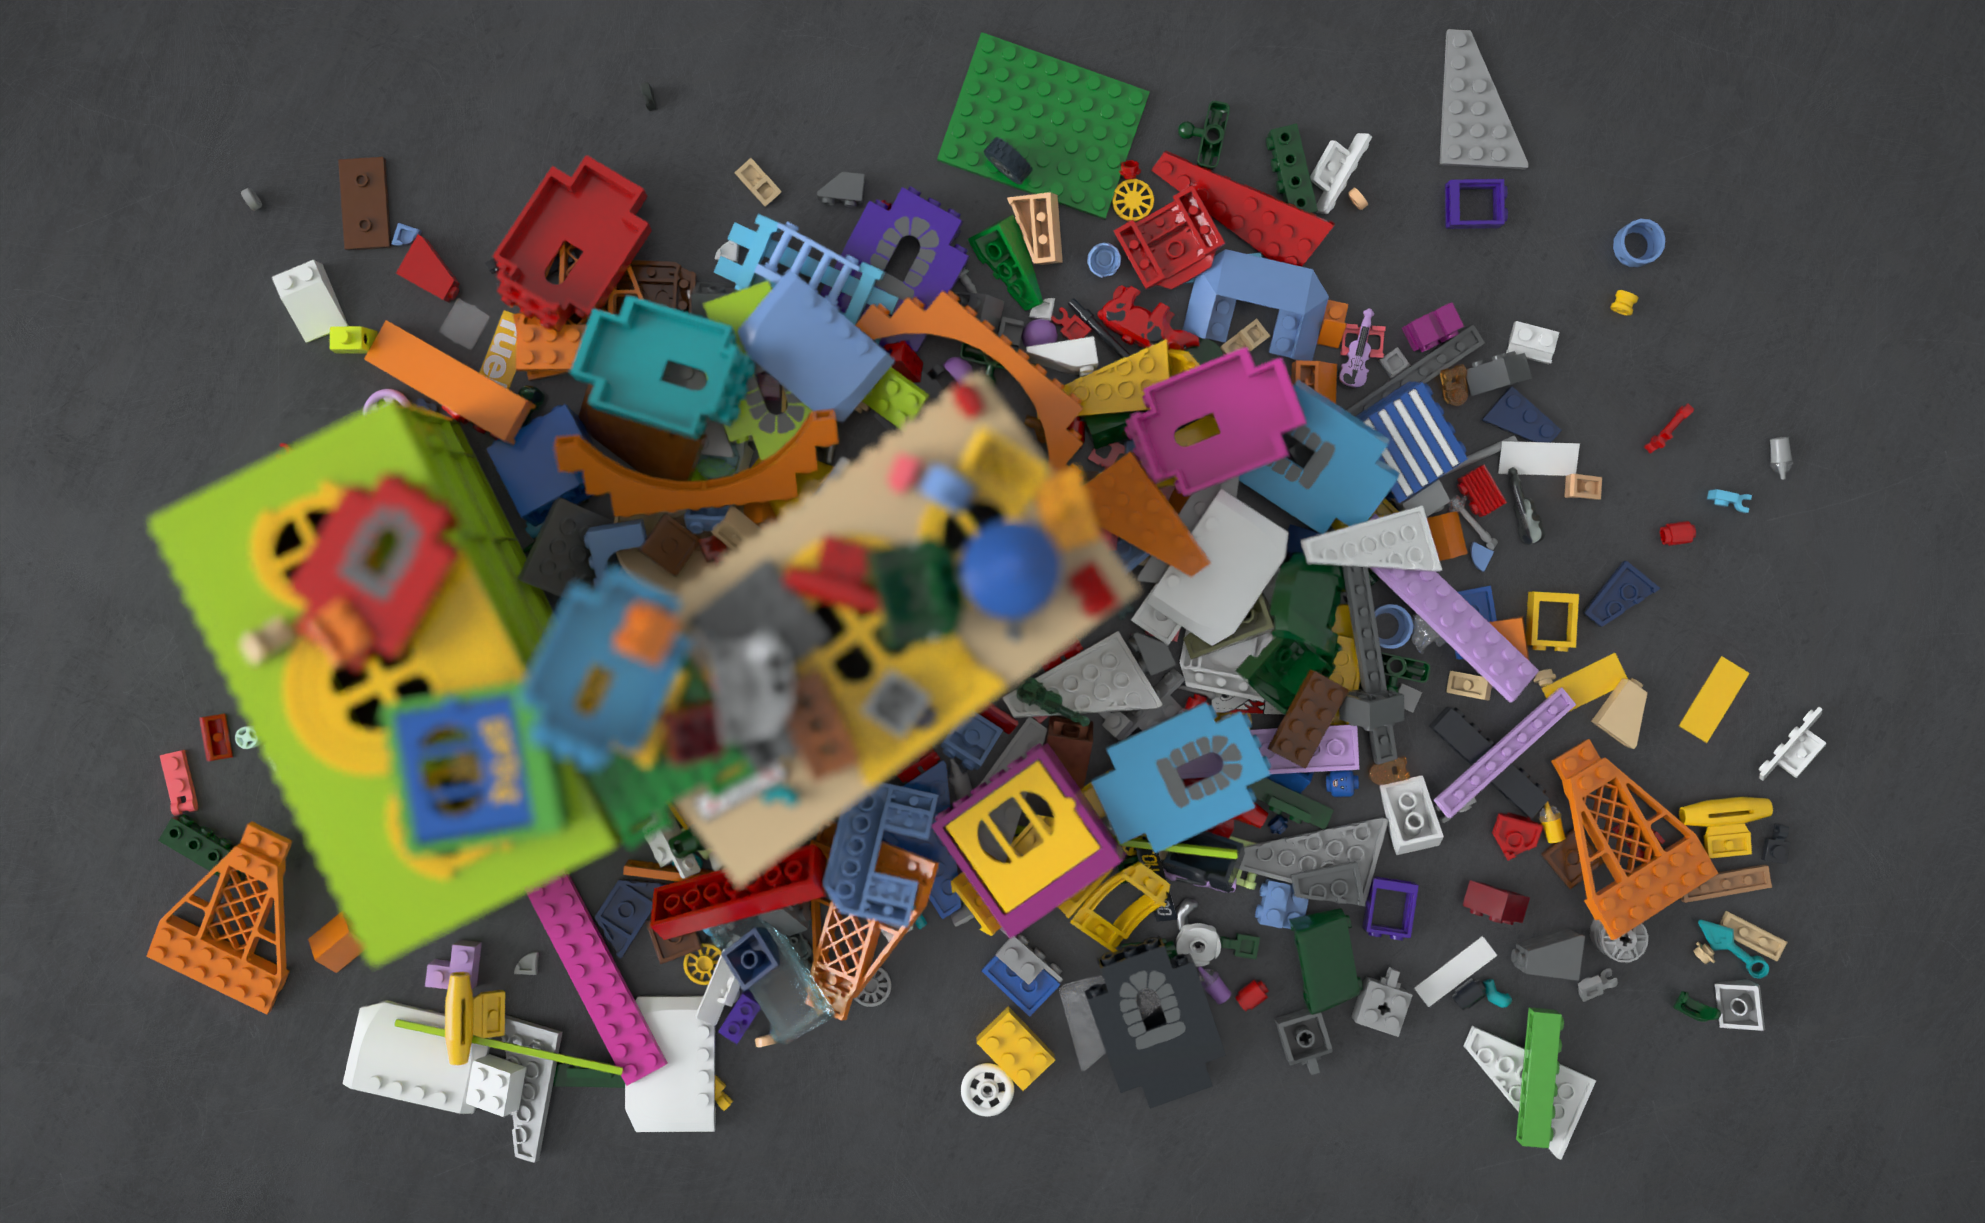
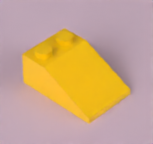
M979 427L954 471L1020 510L1025 511L1048 472L1049 467L990 430Z

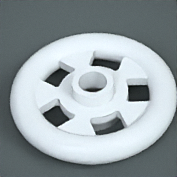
M984 1063L973 1067L965 1075L961 1085V1095L965 1105L975 1114L995 1116L1003 1112L1010 1105L1014 1096V1084L1012 1079L998 1065ZM985 1072L994 1073V1079L984 1078ZM974 1078L980 1081L977 1089L970 1087ZM1004 1082L1005 1091L999 1092L997 1083ZM985 1086H990L992 1090L987 1093L983 1090V1088ZM976 1095L984 1100L980 1105L973 1101ZM997 1097L1000 1103L991 1107L989 1101Z

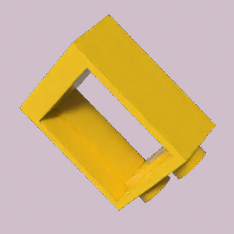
M1528 592L1526 639L1527 645H1532V650H1546V646H1553L1554 651L1568 652V647L1576 648L1579 594ZM1540 601L1568 603L1566 641L1537 640Z

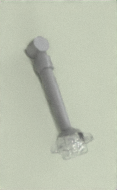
M1457 495L1453 497L1448 503L1450 507L1447 510L1449 512L1460 511L1480 535V538L1487 543L1486 547L1489 550H1493L1498 541L1495 538H1491V535L1464 508L1466 496L1459 497Z

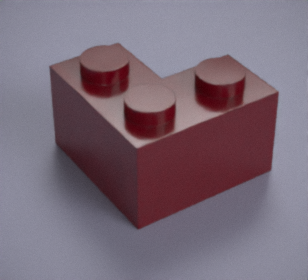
M1470 880L1462 906L1470 908V913L1478 916L1487 914L1490 916L1489 920L1513 925L1514 922L1523 923L1530 897Z

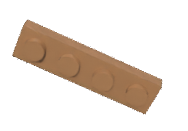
M1764 864L1719 872V874L1681 897V901L1687 903L1772 888L1769 866Z

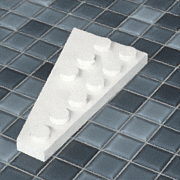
M1423 505L1301 541L1307 563L1442 571Z

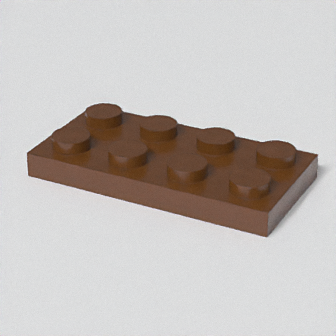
M1310 669L1267 749L1306 769L1349 689Z

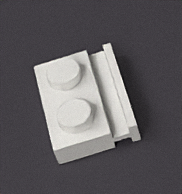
M1515 321L1506 353L1515 351L1516 355L1525 353L1526 358L1529 360L1551 364L1559 332Z

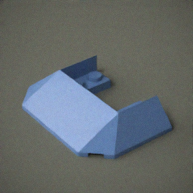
M1225 249L1214 256L1210 269L1195 277L1182 330L1200 338H1208L1226 343L1236 299L1279 309L1268 352L1295 360L1312 361L1329 296L1313 269Z
M880 782L841 811L823 881L824 888L840 913L908 928L918 882L876 873L877 860L884 831L924 840L929 839L938 795Z

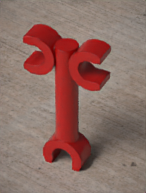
M1689 403L1685 407L1681 406L1658 436L1654 435L1644 448L1649 453L1658 448H1663L1666 445L1665 442L1673 437L1671 433L1695 409Z

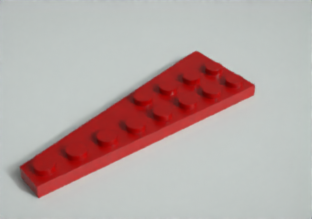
M1168 151L1162 154L1152 168L1154 173L1179 192L1193 185L1207 212L1270 260L1302 267L1335 225L1332 221L1322 219L1314 213L1296 208L1293 204L1275 199L1274 196L1246 184H1240L1227 176H1221L1212 172L1211 169L1200 167Z

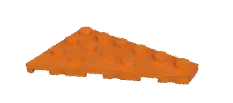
M1133 451L1127 453L1084 485L1095 522L1100 527L1190 577H1193L1211 564V561L1153 479L1150 478L1148 472Z

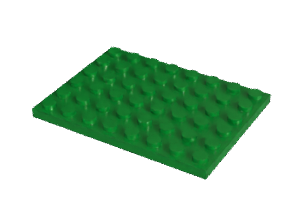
M981 32L937 161L1030 194L1049 192L1058 195V204L1105 220L1121 176L1119 173L1121 171V163L1126 162L1150 92ZM995 137L1006 141L1031 165L1033 171L1021 185L1007 178L984 155L983 151Z

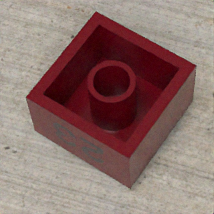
M710 700L660 711L667 759L675 768L725 756L718 708Z

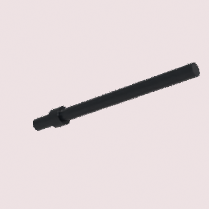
M1075 298L1068 303L1079 315V318L1085 324H1088L1122 359L1131 356L1094 318V314L1089 309H1085Z

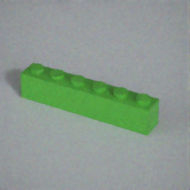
M1531 1007L1528 1009L1516 1140L1522 1146L1549 1148L1550 1141L1553 1140V1129L1551 1128L1552 1119L1555 1118L1553 1101L1558 1092L1555 1080L1560 1070L1557 1059L1558 1053L1562 1049V1042L1559 1038L1560 1030H1563L1564 1027L1562 1014L1553 1009Z

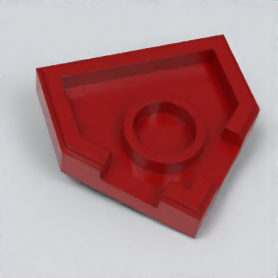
M1509 812L1507 814L1499 813L1492 833L1509 861L1527 849L1529 851L1537 846L1543 825L1531 821L1529 817Z

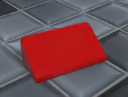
M991 702L976 711V713L1003 729V732L1006 734H1011L1019 724L1018 720Z
M226 714L200 717L206 760L214 761L233 757Z

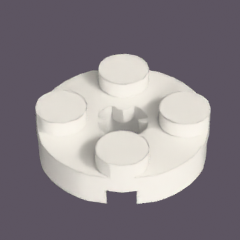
M1202 923L1184 925L1176 938L1177 954L1190 953L1196 967L1209 964V961L1214 957L1216 959L1221 951L1220 937L1215 927ZM1200 941L1204 943V946L1200 945L1201 948H1196L1194 943Z

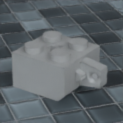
M1389 967L1385 978L1381 977L1380 980L1365 977L1362 983L1363 990L1360 991L1351 1016L1356 1023L1399 1037L1413 996L1408 990L1400 988L1401 983L1398 982L1400 971ZM1385 1003L1384 1008H1378L1379 1005H1383Z

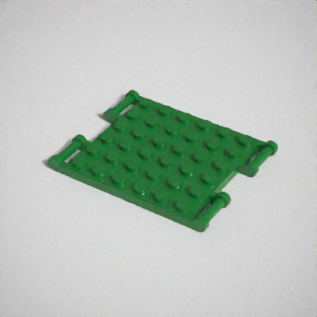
M686 652L679 668L689 671L691 674L683 690L678 707L710 700L718 708L717 701ZM664 741L654 766L650 768L639 765V760L613 749H610L611 754L607 762L604 761L601 769L594 767L593 771L582 767L623 835L626 845L631 850L639 846V842L663 828L668 829L674 825V820L666 806L705 783L713 799L717 800L723 796L722 793L745 779L749 777L752 779L759 774L754 772L741 743L725 745V756L678 768H675L667 759ZM742 762L743 770L717 784L714 777ZM658 813L660 819L635 834L630 827L650 815Z

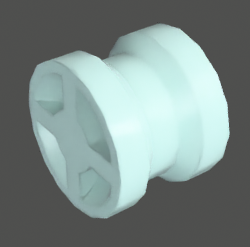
M252 726L242 727L237 731L235 741L239 747L250 749L261 744L254 735L253 737L251 736Z

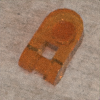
M1463 364L1457 365L1451 370L1447 368L1440 371L1445 401L1454 406L1463 405L1468 398L1467 371ZM1453 378H1456L1455 383H1452Z
M1406 756L1398 757V759L1382 764L1374 763L1369 769L1370 780L1378 785H1385L1410 779V774L1406 771L1405 766L1407 764ZM1397 766L1398 773L1393 775L1391 767Z

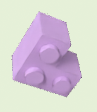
M459 940L452 945L451 961L435 959L427 965L425 987L448 989L451 973L468 972L473 990L477 986L482 942Z

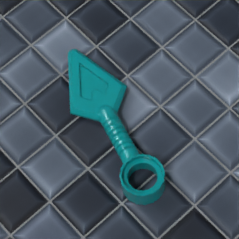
M1705 920L1698 921L1712 950L1728 949L1746 963V968L1752 977L1760 979L1767 976L1769 965L1761 956L1751 957L1734 943V929ZM1763 963L1764 966L1761 971H1752L1753 964Z

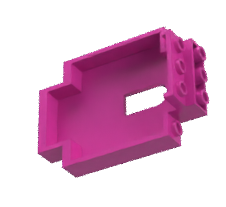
M1244 347L1144 388L1145 395L1142 398L1146 408H1151V410L1143 414L1138 412L1130 415L1131 419L1126 420L1128 426L1125 427L1128 438L1130 440L1133 439L1136 447L1133 448L1134 454L1138 460H1141L1143 467L1155 484L1177 477L1178 480L1174 482L1178 492H1183L1184 496H1189L1290 456L1282 434L1307 425V421L1283 359L1278 358L1256 367L1249 349ZM1214 413L1221 434L1188 447H1182L1177 444L1175 431L1178 427Z

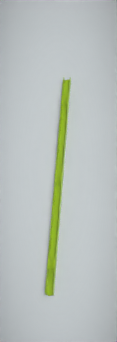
M1017 825L1015 834H1020L1027 826ZM1091 834V835L1093 836V838L1095 839V841H1096L1097 843H1099V842L1097 841V839L1094 837V835ZM1114 836L1120 846L1153 849L1149 840L1133 838L1120 844L1117 836ZM1178 843L1161 850L1237 859L1238 850Z
M396 1019L394 1024L395 1027L445 1037V1029L401 1019ZM473 1035L472 1039L474 1044L622 1075L624 1068L499 1040L481 1038Z

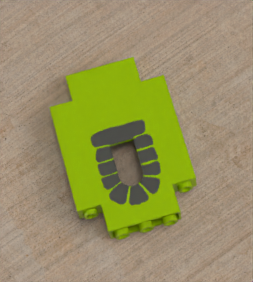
M770 281L704 303L709 320L732 326L737 336L735 345L738 346L742 354L747 355V352L737 331L773 289ZM753 360L755 372L746 384L748 391L745 399H741L739 404L740 415L738 420L733 422L732 427L726 425L724 427L730 442L736 440V443L740 444L750 440L749 435H752L760 459L764 460L775 454L796 434L812 410L783 386L788 400V407L780 415L770 413L766 408L755 378V374L766 370Z

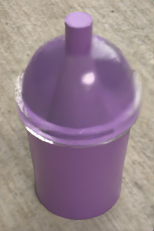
M1201 966L1198 967L1200 981L1207 993L1217 1004L1227 1001L1232 993L1219 977V973L1210 968L1203 969Z

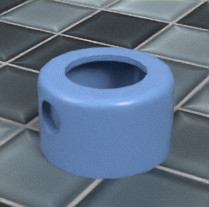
M1650 219L1632 221L1621 228L1614 238L1613 250L1615 256L1628 267L1644 266L1653 262L1662 254L1665 248V235L1661 227ZM1639 233L1646 239L1647 250L1642 257L1636 259L1627 252L1624 244L1626 235Z
M935 464L931 466L919 487V492L958 515L964 512L976 491L975 487L962 478Z
M1382 604L1374 607L1375 617L1382 613H1390L1397 619L1399 624L1398 631L1392 638L1382 639L1379 637L1380 647L1395 649L1403 646L1413 633V622L1410 614L1398 605Z

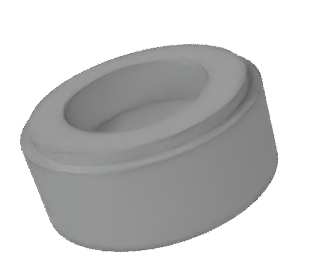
M248 187L241 191L243 199L253 211L262 207L259 197L251 188Z

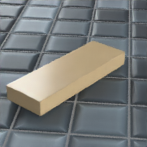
M1725 911L1719 925L1734 929L1735 941L1777 962L1787 944V941Z

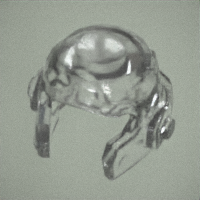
M1417 613L1414 614L1412 617V642L1420 654H1424L1426 646L1433 641L1439 647L1446 643Z

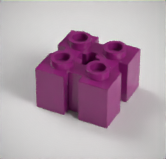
M1451 302L1402 327V330L1413 352L1418 349L1424 352L1438 345V339L1442 343L1458 335V329L1464 327Z

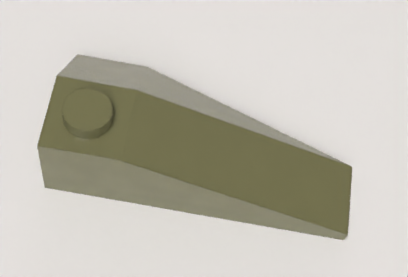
M1263 591L1234 634L1213 646L1191 632L1183 639L1190 658L1195 659L1273 631L1275 629V616L1270 614L1271 606Z

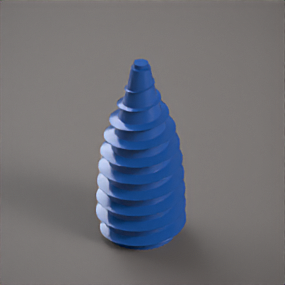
M1020 520L996 522L981 530L967 546L962 561V578L971 599L990 615L1005 619L1022 618L1042 608L1053 596L1061 575L1060 555L1053 540L1041 528Z

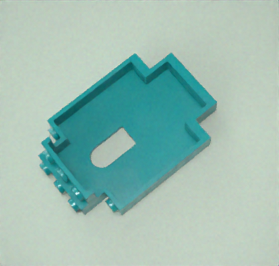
M627 295L620 316L596 309L592 310L570 374L575 380L594 385L588 401L593 409L698 441L700 434L703 435L706 429L705 419L732 427L734 421L738 420L740 415L739 404L741 399L744 400L747 395L748 386L746 384L748 379L754 375L755 365L751 356L742 354L738 346L735 345L737 336L732 326ZM668 361L701 370L708 377L707 385L699 391L686 389L661 380Z

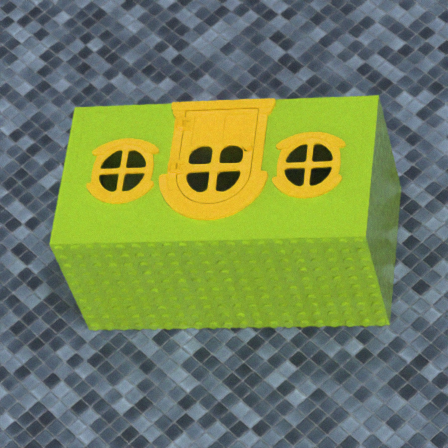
M390 398L148 519L151 524L150 531L152 535L159 540L162 546L161 553L163 557L170 562L173 568L172 574L177 583L181 584L185 592V601L193 607L196 613L195 620L198 626L204 629L207 635L206 642L209 648L215 651L219 659L217 661L218 666L223 673H226L230 681L229 688L234 695H237L241 703L240 710L249 719L252 725V734L262 744L264 748L262 753L265 759L271 762L275 770L274 777L280 785L282 784L286 792L285 799L294 808L297 814L296 821L305 830L308 836V845L316 852L319 858V867L323 873L327 874L331 881V891L334 895H338L342 903L341 910L344 916L350 919L353 925L352 932L355 938L361 941L364 947V956L368 962L372 963L373 967L624 841L623 835L582 767L578 765L579 762L576 758L570 756L569 760L561 757L573 824L564 831L463 848L459 855L447 857L434 854L409 857L408 851L404 848L405 830L399 821L400 802L396 800L394 788L397 785L395 776L390 771L392 757L385 743L387 729L381 731L364 730L352 705L375 693L381 695L385 705L398 702L399 699L394 691V685L414 674L424 675L430 680L433 686V695L526 680L557 618L543 589L518 579L527 557L459 422L454 418ZM399 472L409 479L408 483L425 488L430 492V497L435 500H443L451 506L450 510L457 514L455 518L462 522L457 530L447 531L443 539L456 544V549L463 554L411 641L413 654L409 662L390 672H386L375 654L367 667L371 675L370 681L346 693L334 670L335 665L331 661L332 657L327 650L294 630L308 603L287 590L291 582L284 568L306 558L316 540L305 515L319 508L333 510L346 486L362 484L373 492L383 473ZM296 520L306 540V547L279 560L273 549L275 537L281 527ZM391 527L384 528L374 542L362 566L377 576L382 577L400 546L401 537L399 532ZM282 616L296 638L254 666L240 646L241 642L248 632L258 631L275 618ZM512 693L460 701V704L510 696ZM436 705V706H430V707H427L426 710H427V709H433V708H439V706H437V705ZM442 725L432 729L425 735L419 745V749L474 741L475 737L462 727ZM477 748L420 758L424 787L430 788L432 792L442 790L439 783L444 778L456 777L470 780L476 784L484 783L480 754ZM483 792L481 797L457 809H452L446 798L436 799L442 814L462 816L475 810L482 802L485 793ZM650 815L630 828L635 833L652 821L653 818ZM535 824L487 832V834L532 827ZM465 836L455 837V839L466 838V837H465Z

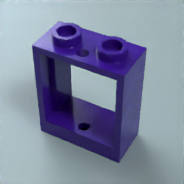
M1504 179L1448 181L1445 184L1446 229L1500 228L1503 226L1508 218V210L1505 208L1508 189L1507 186H1504ZM1493 189V220H1460V190Z
M1373 876L1366 900L1362 926L1368 932V935L1381 937L1382 934L1390 935L1391 939L1401 941L1404 937L1411 938L1419 885L1411 881ZM1377 888L1407 892L1401 928L1372 924Z
M755 986L743 992L718 1032L738 1044L762 1007L767 994Z

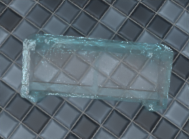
M760 914L710 928L709 930L713 935L711 940L717 948L722 947L726 950L754 927H766L778 945L780 965L750 988V991L771 1023L772 1030L769 1032L775 1042L786 1045L836 1015L799 955L789 943L786 935H782L760 917Z

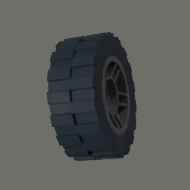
M995 137L983 151L988 160L1016 184L1021 185L1033 171L1026 159L1001 138Z

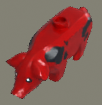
M1122 285L1117 287L1113 293V299L1098 311V318L1103 321V324L1111 331L1122 336L1121 340L1129 345L1135 343L1145 349L1149 348L1152 344L1156 345L1167 339L1168 350L1185 351L1193 346L1200 347L1198 336L1185 330H1174L1171 328L1170 322L1175 314L1169 311L1170 307L1160 302L1152 312L1143 307L1134 306V301L1141 291L1132 286L1128 288Z

